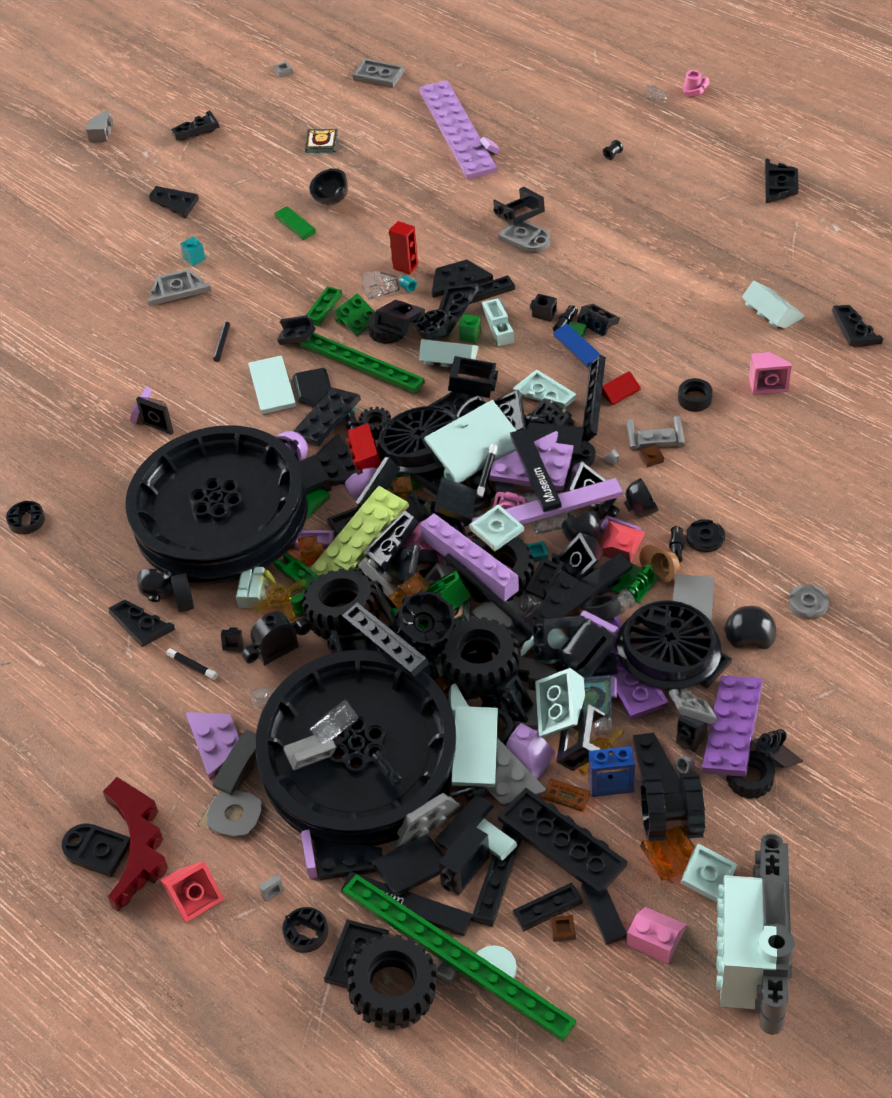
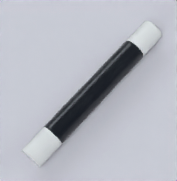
M495 444L490 445L477 488L476 497L483 498L498 448Z
M171 648L166 652L167 656L213 680L218 676L217 672Z

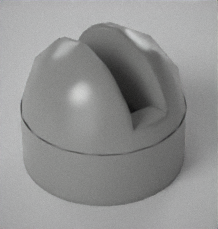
M615 449L604 458L609 465H615L620 459Z
M689 756L679 757L676 761V768L680 773H690L695 768V762Z

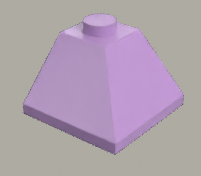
M522 723L517 726L506 744L510 752L537 780H539L556 756V752L546 740L539 737V732Z

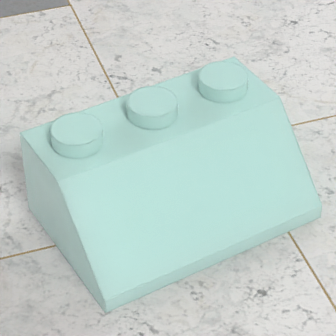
M754 280L741 297L746 301L745 305L753 310L754 308L757 309V314L764 319L767 317L769 319L768 323L775 328L779 326L785 329L805 316L773 290Z
M421 339L419 360L424 361L426 365H434V362H439L443 367H451L454 356L476 359L479 346Z

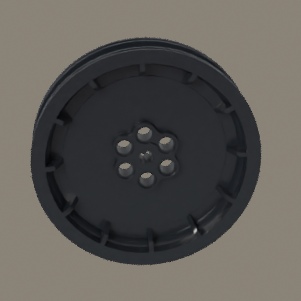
M224 425L207 427L186 433L169 441L153 452L137 469L129 484L125 509L138 548L151 566L163 573V570L172 572L175 575L186 573L190 583L215 584L240 579L242 572L252 569L251 573H253L254 567L266 568L285 554L295 543L305 525L308 514V497L298 460L284 442L259 429Z
M350 650L329 654L303 665L290 674L275 689L266 702L259 718L255 738V751L267 796L278 814L299 833L309 830L312 840L316 838L339 844L379 846L400 838L397 832L403 825L406 815L442 793L448 795L452 786V769L456 751V726L453 712L446 696L437 683L423 670L413 677L384 652ZM355 727H362L359 730H354ZM318 733L324 735L326 742L333 740L336 748L331 757L293 770L283 750L286 745ZM338 736H342V737H343V738L340 739V740L335 739V738L338 737ZM373 736H380L377 739H372ZM378 750L383 752L385 758L391 762L396 771L402 776L401 784L392 786L389 782L390 779L385 777L378 768V765L372 760L371 756L373 753H376ZM338 755H342V756H343V757L340 758V759H335V758H334V757H336V756H338ZM356 764L361 765L359 768H353Z

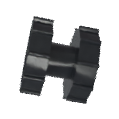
M420 589L419 592L409 597L404 596L401 602L402 605L400 609H397L394 614V620L389 624L388 628L429 659L433 656H439L440 645H446L449 640L448 636L457 625V622H454L452 611L454 606L449 605L440 596V592L435 594ZM417 624H422L425 629H420Z
M696 772L680 773L679 792L664 793L661 777H658V775L642 776L640 786L644 830L648 841L665 840L666 822L681 821L684 836H687V839L704 838V830L706 828L703 787L699 774H696Z

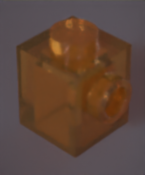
M410 476L394 478L392 481L393 494L404 500L413 492Z
M317 535L298 538L302 563L306 566L314 565L319 559L320 553H323L322 542H318Z

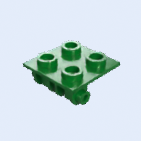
M357 293L333 312L337 315L335 321L338 324L344 323L357 336L368 328V319L375 311Z
M633 564V569L624 574L621 583L611 590L640 603L659 576L654 574V567L651 564L645 565L643 568Z

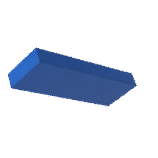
M567 323L553 333L554 337L587 368L600 355L597 350Z

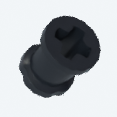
M614 140L609 147L603 148L605 158L612 160L617 153H621L623 151L622 143Z

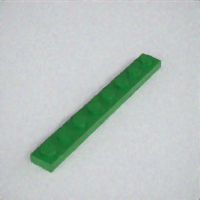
M313 333L308 341L300 342L301 347L413 394H416L425 384L424 378L319 334Z

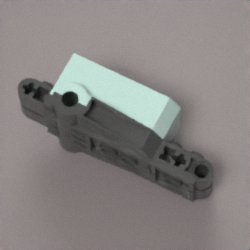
M771 833L761 838L760 850H755V864L758 865H753V877L724 875L723 885L719 884L717 898L718 936L716 949L718 950L716 970H718L716 990H720V1007L755 1009V1013L759 1014L760 1028L765 1033L774 1035L780 1033L784 1026L788 1003L789 979L792 978V959L795 941L791 935L788 843H783L780 836Z

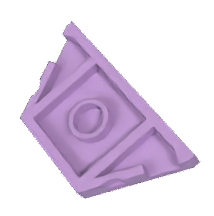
M188 712L186 716L208 778L211 779L215 776L214 772L224 764L229 753L239 740V736L230 714Z

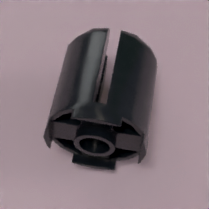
M584 619L558 653L562 666L567 667V669L571 668L583 678L592 676L616 646L612 642L614 640L612 634L603 626L599 629L591 624V619Z

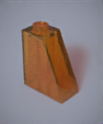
M417 571L388 598L400 609L405 595L409 597L419 592L420 589L426 591L430 585Z

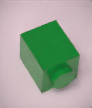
M464 314L458 325L459 340L476 344L481 334V319L478 316Z

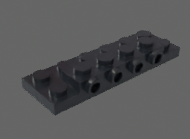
M527 788L498 815L499 822L598 896L627 867L628 861L611 850L604 841L593 837L589 830L578 826L570 816L563 815L556 806L551 803L548 804Z

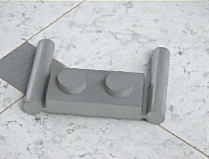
M680 416L673 418L675 431L674 428L638 430L637 434H635L633 420L628 419L626 424L630 449H644L657 445L658 448L684 447L685 441Z

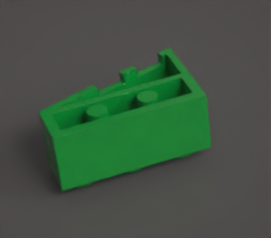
M457 570L423 590L435 594L440 592V596L449 605L454 606L452 611L471 597L468 586ZM417 624L420 629H425L422 624Z

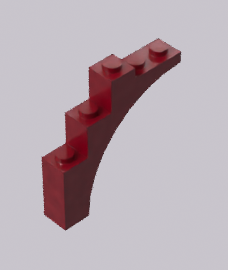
M116 777L104 789L103 794L106 802L118 811L127 823L130 835V851L125 870L117 885L108 895L111 907L119 912L122 907L130 902L131 897L144 887L147 880L154 884L159 878H162L168 869L165 857L155 851L163 840L160 828L150 823L158 813L155 801L119 777Z

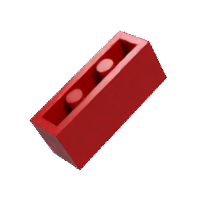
M397 221L389 229L393 269L410 275L418 266L415 226Z
M367 423L348 430L350 438H347L355 469H359L361 474L363 473L362 470L366 468L378 469L381 460L369 424Z

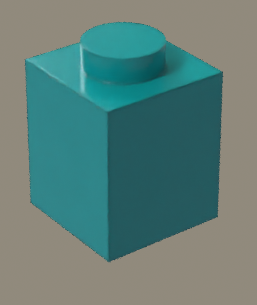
M194 236L180 243L183 259L191 266L206 259L203 244Z

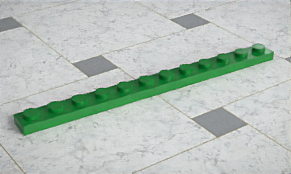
M356 874L342 890L343 895L407 938L414 939L416 944H421L435 957L560 1041L564 1042L575 1027L576 1019Z

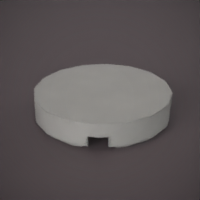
M799 585L791 591L788 604L790 610L796 616L810 620L823 616L828 609L829 601L827 593L822 588L816 585Z

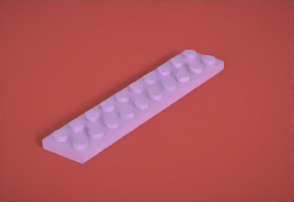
M448 80L419 87L422 98L466 179L469 180L496 173L497 167L481 143L477 131Z

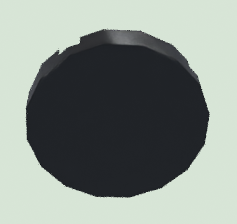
M709 519L694 521L687 529L686 539L689 546L696 551L713 552L723 545L725 531L720 524L713 523Z

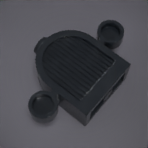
M270 612L262 616L251 629L253 644L244 648L242 657L248 664L255 662L259 658L265 666L298 648L297 635L307 634L311 630L312 625L306 618L290 623L282 612Z

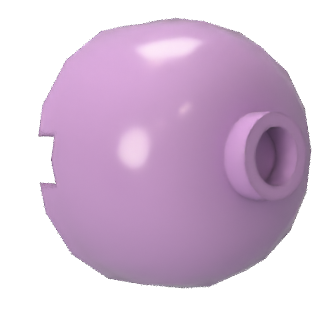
M285 431L276 436V438L280 439L290 448L298 462L305 459L308 446L303 436L294 431Z
M377 468L363 469L362 474L357 475L356 472L346 480V489L353 499L357 501Z

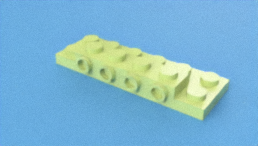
M378 486L310 569L318 576L321 574L325 575L331 570L339 571V569H354L358 572L360 570L358 566L365 557L369 558L364 551L409 507L408 502Z

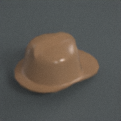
M646 545L640 551L639 559L642 567L651 564L654 567V574L658 575V579L664 583L670 582L674 575L682 569L678 557L671 551H664L654 545Z

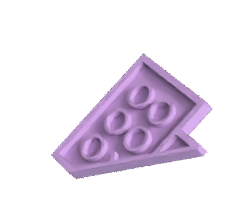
M555 431L534 441L555 490L564 491L573 454V445L556 443L558 432ZM516 451L493 462L490 472L491 481L531 486Z

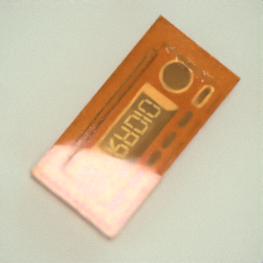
M550 778L546 787L548 792L543 794V799L584 812L591 791Z

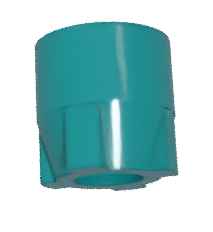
M402 275L398 282L408 292H413L417 286V282L414 279Z

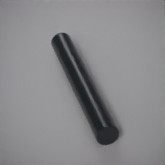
M224 322L213 357V360L216 362L220 361L230 328L229 322Z

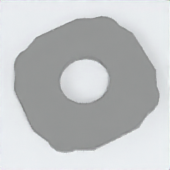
M235 790L232 795H229L222 791L213 800L207 813L208 827L216 833L231 837L246 836L256 827L262 813L261 801L251 793ZM231 806H240L244 810V814L239 820L231 821L225 817L226 810Z

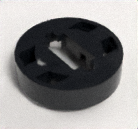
M435 309L421 315L415 326L421 338L435 339L448 331L451 321L444 310Z
M22 501L16 503L8 510L6 521L11 531L16 534L25 535L41 528L45 521V514L41 505L37 502ZM28 512L31 514V521L25 527V525H22V515Z
M301 907L285 916L282 931L286 944L292 950L308 953L317 950L325 943L328 936V925L325 916L319 910L312 907ZM302 924L316 931L315 934L318 938L313 937L310 939L303 934L301 935L294 926Z

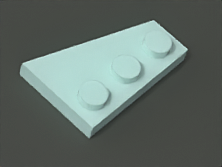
M537 369L513 388V392L519 390L523 397L540 402L543 398L548 402L552 400L560 408L564 409L576 400V393Z

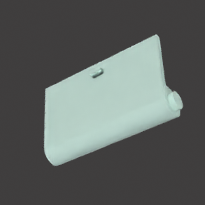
M493 400L424 438L445 466L444 477L457 483L484 469L491 444L498 446L494 461L516 451L510 438V432H514L516 429Z

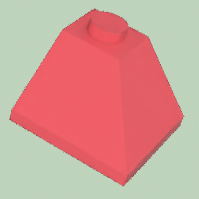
M609 521L599 541V545L603 550L602 555L613 558L620 553L629 562H632L645 532Z
M204 861L178 869L160 880L170 900L185 922L190 921L225 900Z

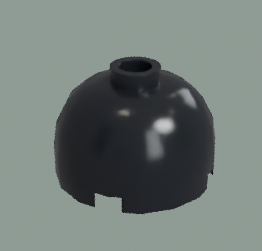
M641 478L635 480L627 487L624 504L629 512L633 511L638 516L646 517L659 511L656 503L653 502L652 495Z
M595 511L580 512L582 516L577 518L575 515H572L561 524L563 534L567 540L571 542L580 532L597 538L600 533L601 524Z
M157 569L140 570L137 577L139 592L151 602H160V599H166L173 593L171 576H175V574L163 570V574L158 573Z

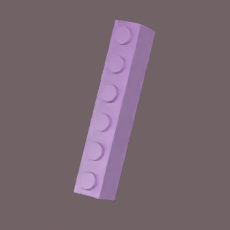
M432 514L420 524L421 539L444 557L448 553L451 554L503 601L508 600L519 590L518 575L436 514Z

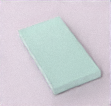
M282 356L248 363L261 414L296 407Z
M456 706V751L452 769V785L495 787L498 708Z

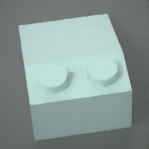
M571 668L535 681L539 737L543 738L576 726L585 698L584 678Z

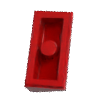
M628 371L603 385L602 396L614 405L641 390V387L632 373Z

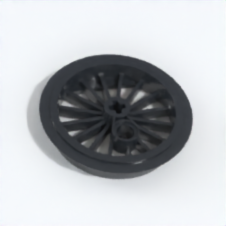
M439 406L416 407L396 415L384 425L379 435L377 449L381 463L385 457L390 458L401 468L398 473L402 474L424 473L444 466L424 438L457 420V416L451 410Z
M670 600L652 602L637 609L623 623L616 640L617 654L625 669L638 680L664 689H682L703 682L718 667L722 653L719 636L707 616L691 605ZM652 605L671 611L670 617L674 618L669 619L665 631L646 626L647 628L638 626L641 623L645 625ZM692 624L696 626L695 628L686 630V629H688ZM632 632H635V633H638V634H641V635H645V636H630V635H631ZM699 633L704 634V636H693ZM631 643H647L635 648L631 646ZM694 643H705L709 645V648ZM653 649V650H652L649 654H647V655L642 654V652H645V651H648V650ZM660 651L662 652V654H661L659 660L653 658V657H655ZM692 651L704 654L706 656L703 659H701ZM673 654L677 656L682 666L674 664ZM683 654L692 661H694L696 664L693 666H689ZM665 655H669L670 663L663 661Z

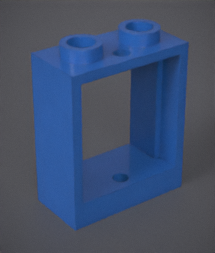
M632 746L589 751L588 780L591 797L634 792L635 760ZM624 768H627V770H623V771L597 773L598 771H606V770H615V769H624Z

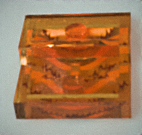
M682 826L667 829L665 840L648 841L647 839L643 840L640 844L641 849L662 881L685 872L695 847L691 840L684 836Z

